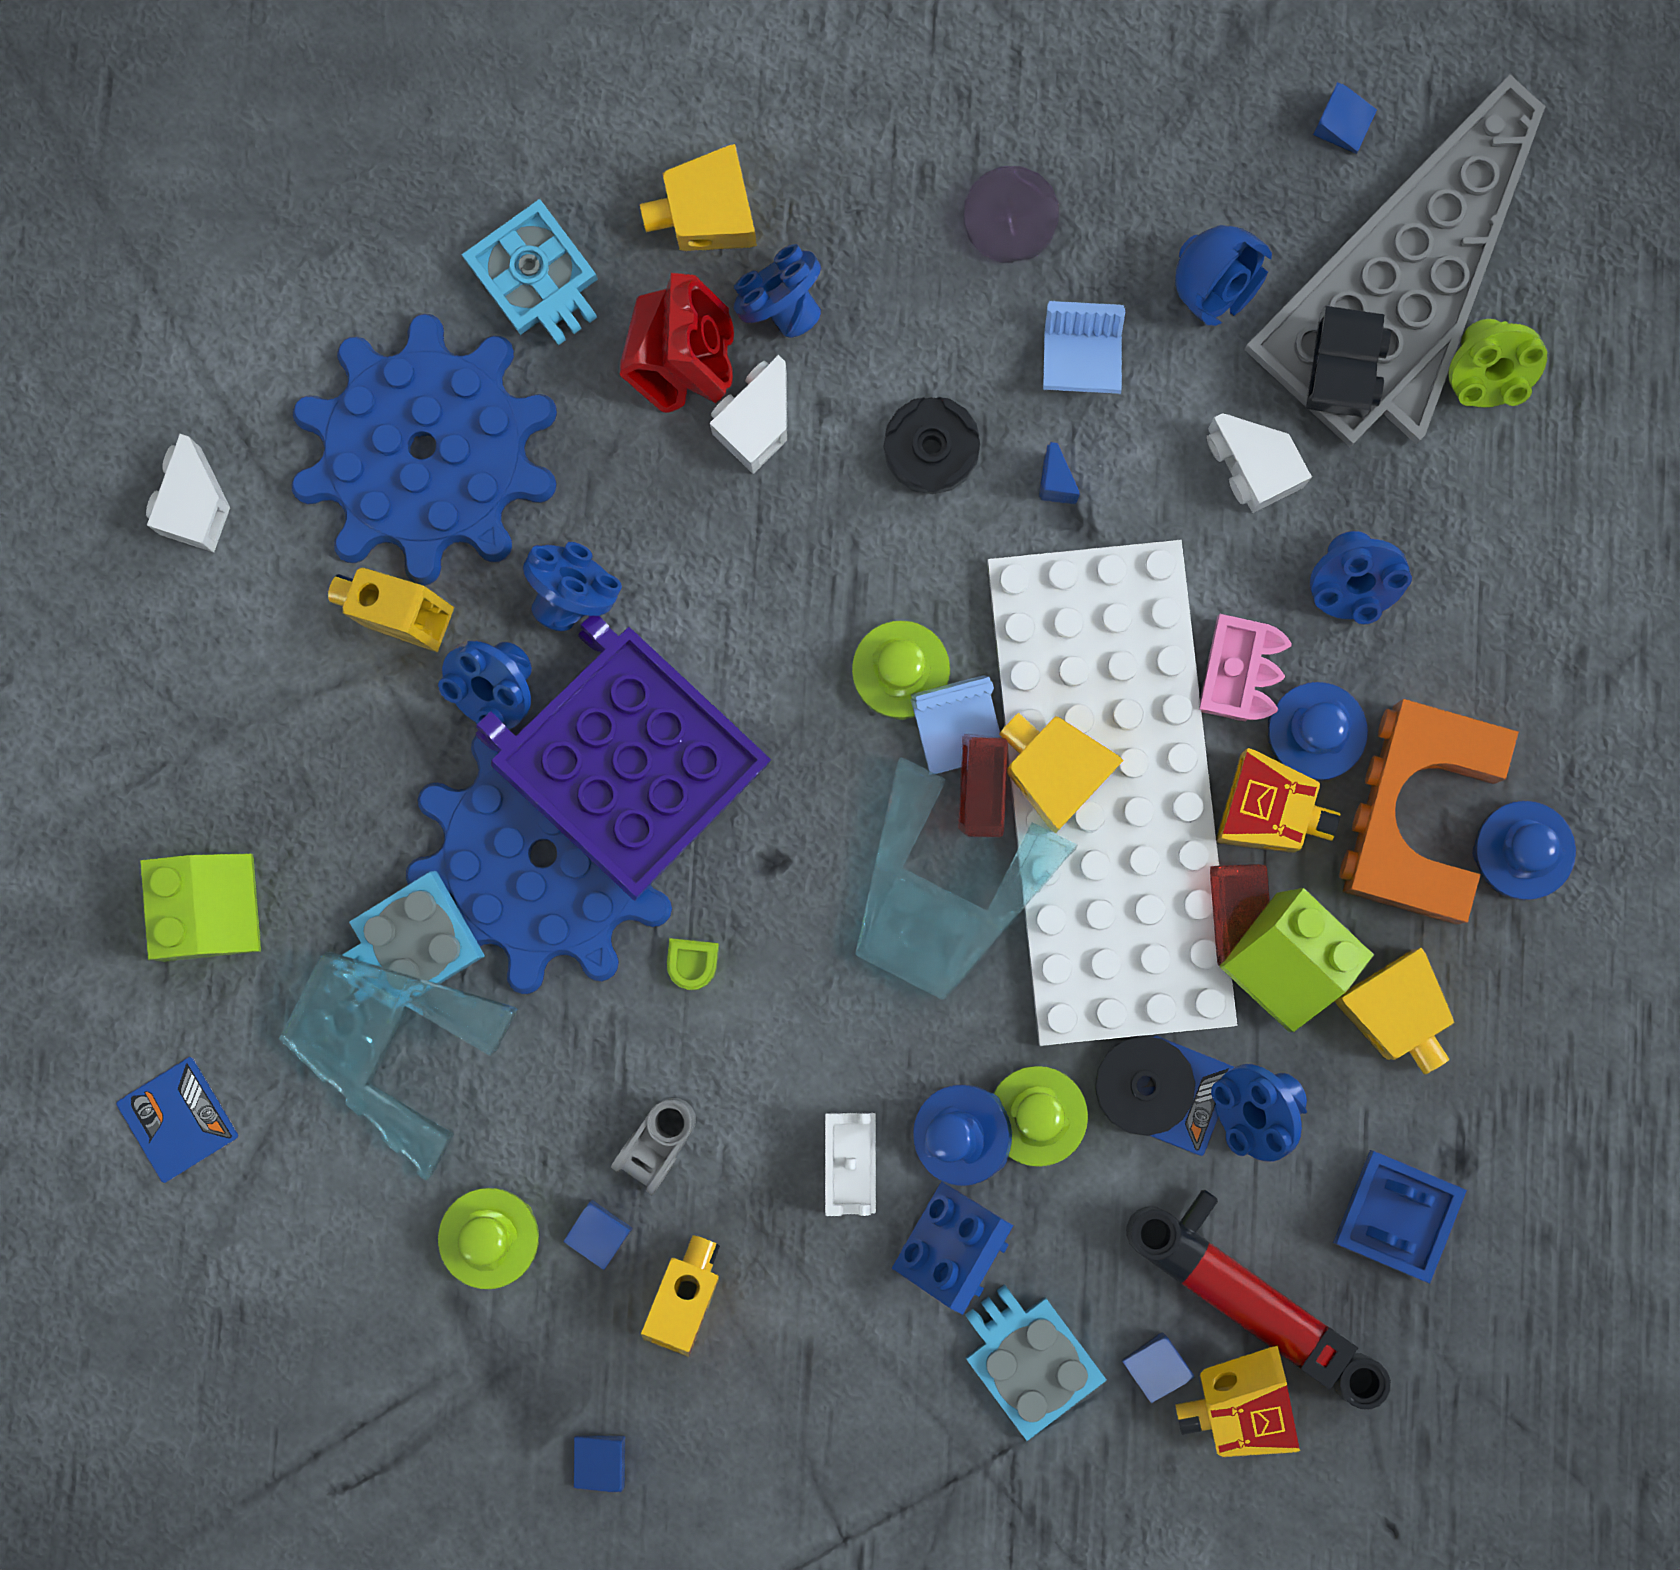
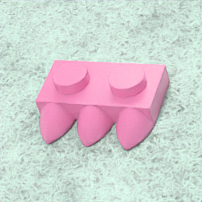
M1219 614L1216 620L1203 682L1199 710L1203 713L1245 722L1247 720L1263 719L1276 713L1278 707L1264 693L1255 690V687L1272 686L1285 678V675L1276 664L1261 657V655L1276 654L1288 649L1292 644L1288 637L1282 631L1269 624Z

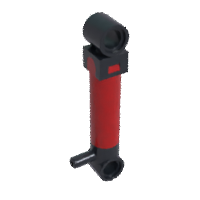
M1202 1190L1181 1221L1158 1207L1147 1206L1137 1210L1130 1217L1126 1227V1236L1129 1244L1136 1252L1269 1348L1278 1346L1280 1356L1329 1391L1333 1387L1334 1392L1341 1400L1358 1410L1375 1409L1386 1400L1390 1391V1380L1387 1372L1379 1363L1362 1354H1355L1358 1348L1197 1234L1218 1203V1199L1211 1193ZM1152 1219L1161 1220L1166 1228L1164 1240L1159 1245L1146 1246L1141 1239L1143 1225ZM1367 1369L1371 1375L1369 1388L1364 1393L1352 1394L1349 1388L1351 1375L1357 1370Z

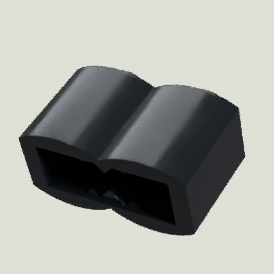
M1332 306L1324 307L1320 313L1317 326L1306 409L1364 418L1371 411V406H1379L1383 393L1384 377L1377 376L1378 358H1386L1391 339V330L1384 328V314Z

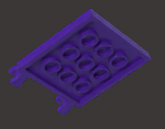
M589 616L580 625L582 631L578 634V637L593 650L600 651L601 654L518 735L515 736L490 711L477 724L476 728L478 731L475 736L487 747L498 752L491 760V766L635 901L769 765L771 759L630 627L618 636L600 616Z

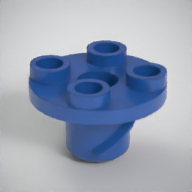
M797 244L785 247L775 256L772 264L759 273L751 271L734 285V289L738 293L734 302L736 314L745 323H755L771 317L780 332L788 338L798 337L808 332L818 322L821 315L820 307L808 291L820 274V262L812 252L802 251Z
M1349 531L1340 534L1332 540L1327 554L1319 560L1312 571L1310 589L1314 603L1323 612L1336 618L1354 619L1355 622L1364 625L1377 621L1381 617L1382 611L1391 607L1401 598L1407 587L1411 584L1412 576L1407 560L1398 547L1383 540L1371 539L1363 532Z
M568 542L565 547L554 545L533 546L523 565L527 581L538 592L531 607L532 614L540 624L555 631L570 630L585 615L599 616L609 612L622 588L621 582L616 577L608 574L599 564L591 560L593 555L588 548L575 542Z
M466 641L458 644L445 657L442 667L443 678L438 683L439 691L447 701L455 703L476 724L491 711L508 729H511L527 716L530 709L531 695L526 680L531 675V662L527 654L513 643L501 642L493 647L483 642Z
M1312 682L1295 687L1276 704L1278 711L1268 718V740L1277 761L1316 781L1332 779L1348 771L1359 760L1366 746L1368 729L1361 706L1347 691L1333 684Z
M1518 801L1496 809L1485 819L1477 833L1472 854L1482 877L1494 890L1507 897L1525 901L1547 896L1564 884L1571 874L1575 863L1576 846L1569 825L1555 810L1537 802Z
M1242 1064L1226 1072L1219 1081L1213 1084L1211 1095L1216 1103L1220 1121L1226 1131L1228 1147L1239 1156L1248 1154L1258 1160L1271 1162L1282 1159L1297 1147L1302 1130L1300 1115L1307 1113L1306 1093L1297 1079L1286 1073L1274 1075L1269 1070L1258 1065Z
M972 1085L945 1087L932 1094L923 1103L915 1119L913 1136L918 1157L924 1167L943 1182L958 1186L980 1183L1000 1171L1007 1162L1012 1144L1011 1123L1001 1100L993 1093Z

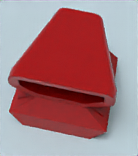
M671 273L666 289L640 295L636 298L620 362V376L655 407L665 413L673 412L685 405L687 388L717 403L726 394V389L730 388L733 380L732 366L727 355L728 346L734 340V326L729 314V308L696 275Z

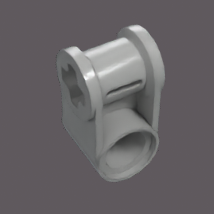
M669 1098L656 1104L650 1110L639 1129L626 1142L613 1162L611 1169L616 1172L620 1170L625 1171L644 1184L646 1192L652 1196L677 1160L676 1156L694 1130L696 1115L693 1108L686 1101L679 1098ZM673 1108L682 1114L684 1128L680 1134L669 1135L661 1129L659 1116L664 1109Z

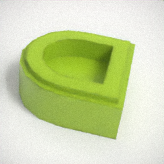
M669 938L667 971L671 980L680 988L687 990H699L707 986L714 978L717 969L719 943Z

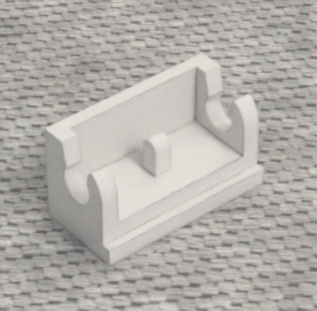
M826 1113L825 1216H841L843 1214L867 1216L871 1215V1213H876V1113Z

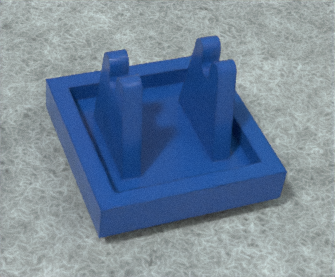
M1370 1150L1333 1243L1430 1284L1467 1190Z
M941 1181L909 1239L903 1246L892 1269L950 1309L963 1315L973 1296L980 1297L984 1290L980 1284L998 1252L1005 1253L1009 1246L1005 1240L1014 1225Z

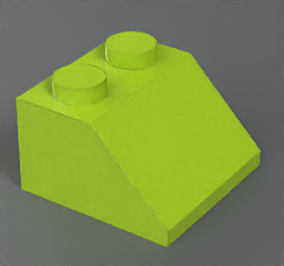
M253 854L186 855L140 860L148 960L166 962L261 952Z
M1304 888L1277 892L1219 967L1288 1032H1295L1346 993L1374 954Z

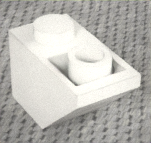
M779 355L770 364L766 361L759 363L745 380L748 386L735 398L731 394L726 396L711 413V416L714 418L710 422L712 435L753 474L787 441L786 362Z
M1224 413L1213 418L1208 428L1210 434L1207 435L1209 448L1217 461L1221 462L1224 460L1233 476L1229 478V483L1236 499L1240 504L1247 503L1252 513L1304 488L1312 478L1289 434Z
M179 434L176 446L171 445L163 460L165 476L160 490L154 491L148 501L146 516L149 520L147 526L159 535L214 552L230 506L201 447L190 437Z

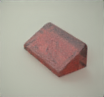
M964 734L962 736L958 829L968 837H1001L1004 834L1008 742L1004 738L978 734Z
M1266 865L1210 866L1218 966L1227 959L1270 902Z

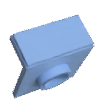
M1049 301L1044 328L1043 390L1121 394L1124 305Z
M982 675L911 694V703L930 775L1006 755L1002 738L999 735L1000 730L991 698L994 687L990 677Z

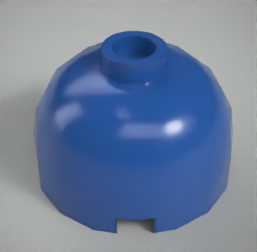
M1220 225L1203 231L1199 235H1193L1183 244L1179 252L1180 259L1176 267L1175 286L1179 297L1188 309L1206 325H1219L1223 322L1216 317L1222 315L1229 308L1230 313L1235 316L1256 295L1268 274V271L1262 267L1264 256L1271 259L1272 252L1264 242L1243 228Z

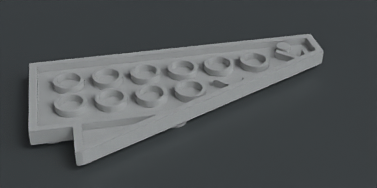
M1509 75L1244 349L1306 407L1320 313L1324 307L1332 306L1384 314V328L1391 330V339L1386 358H1378L1377 376L1384 377L1383 393L1379 406H1371V411L1364 418L1310 410L1349 448L1383 414L1416 445L1426 435L1448 375L1450 363L1456 353L1546 107L1512 75Z

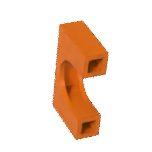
M1402 699L1393 705L1392 710L1386 709L1378 729V737L1384 738L1380 757H1372L1365 777V784L1372 785L1367 804H1359L1353 821L1352 831L1359 833L1354 851H1346L1340 868L1339 878L1346 880L1343 892L1452 924L1467 923L1481 874L1432 861L1412 850L1402 838L1396 823L1395 807L1397 797L1409 777L1415 772L1425 769L1447 770L1492 784L1505 780L1519 732L1406 699Z

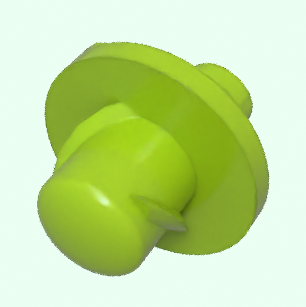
M1495 319L1479 320L1470 325L1462 335L1461 347L1450 363L1449 382L1460 403L1464 406L1494 407L1505 403L1509 406H1516L1524 403L1531 396L1532 387L1545 370L1548 352L1539 334L1528 326L1508 324L1507 321L1500 322Z
M910 621L887 622L870 631L858 645L852 664L853 681L859 696L872 710L886 717L904 720L915 717L911 703V694L948 685L950 676L949 657L941 640L928 628Z
M1026 1067L1011 1073L997 1086L993 1094L1001 1100L1012 1129V1144L1008 1157L1029 1166H1048L1064 1160L1080 1145L1087 1129V1105L1081 1090L1067 1075L1049 1067Z
M498 1188L477 1189L458 1198L446 1211L438 1232L439 1252L447 1269L462 1283L479 1289L501 1288L520 1278L531 1266L539 1245L538 1225L531 1207L515 1194Z

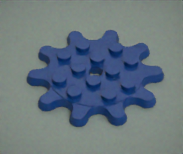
M421 314L413 318L408 327L406 347L402 352L394 356L387 357L378 354L364 338L350 337L345 339L337 351L339 363L346 371L348 377L345 391L333 399H323L311 395L305 396L298 400L293 408V418L296 424L301 429L318 435L324 445L323 457L312 467L299 471L294 476L291 486L295 498L305 504H316L321 501L331 500L343 507L346 521L334 541L335 552L341 560L347 563H358L363 561L378 544L393 543L403 551L405 573L409 580L416 584L425 586L437 580L441 572L443 552L454 543L464 542L470 544L484 560L489 562H500L506 559L512 549V539L502 524V512L505 506L517 499L542 503L549 500L556 491L557 483L551 471L530 462L525 453L526 441L530 435L550 427L555 421L557 408L553 400L543 394H533L528 397L517 398L505 390L503 376L514 359L512 344L506 338L490 336L481 342L473 353L465 356L455 355L449 352L445 346L442 323L431 314ZM416 436H430L435 439L436 449L431 457L417 459L412 456L411 445L415 441L414 438Z
M475 736L472 741L471 750L478 765V775L474 783L460 790L450 788L438 782L430 783L419 793L418 806L421 812L441 825L444 831V841L442 847L436 853L414 859L408 865L406 870L408 885L431 871H437L478 945L481 947L487 944H494L505 951L509 964L507 981L515 992L530 994L537 991L542 985L547 964L554 957L560 955H569L575 958L580 963L584 973L594 981L610 979L615 975L619 964L611 941L612 933L616 926L628 920L639 921L650 927L663 925L668 921L672 912L669 898L650 885L634 901L491 766V760L498 752L487 747ZM537 841H551L557 849L555 862L545 868L535 866L531 862L530 856L533 846Z

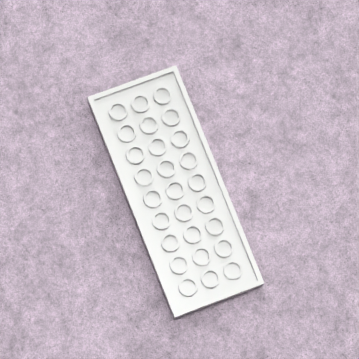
M1182 540L988 559L987 568L1004 727L1017 713H1020L1041 732L1057 716L1124 760L1056 834L1050 830L1010 778L1039 1046L1237 1026L1232 978L1219 967L1229 955L1202 713L1199 710L1200 696ZM1006 742L1008 764L1010 765L1019 753Z

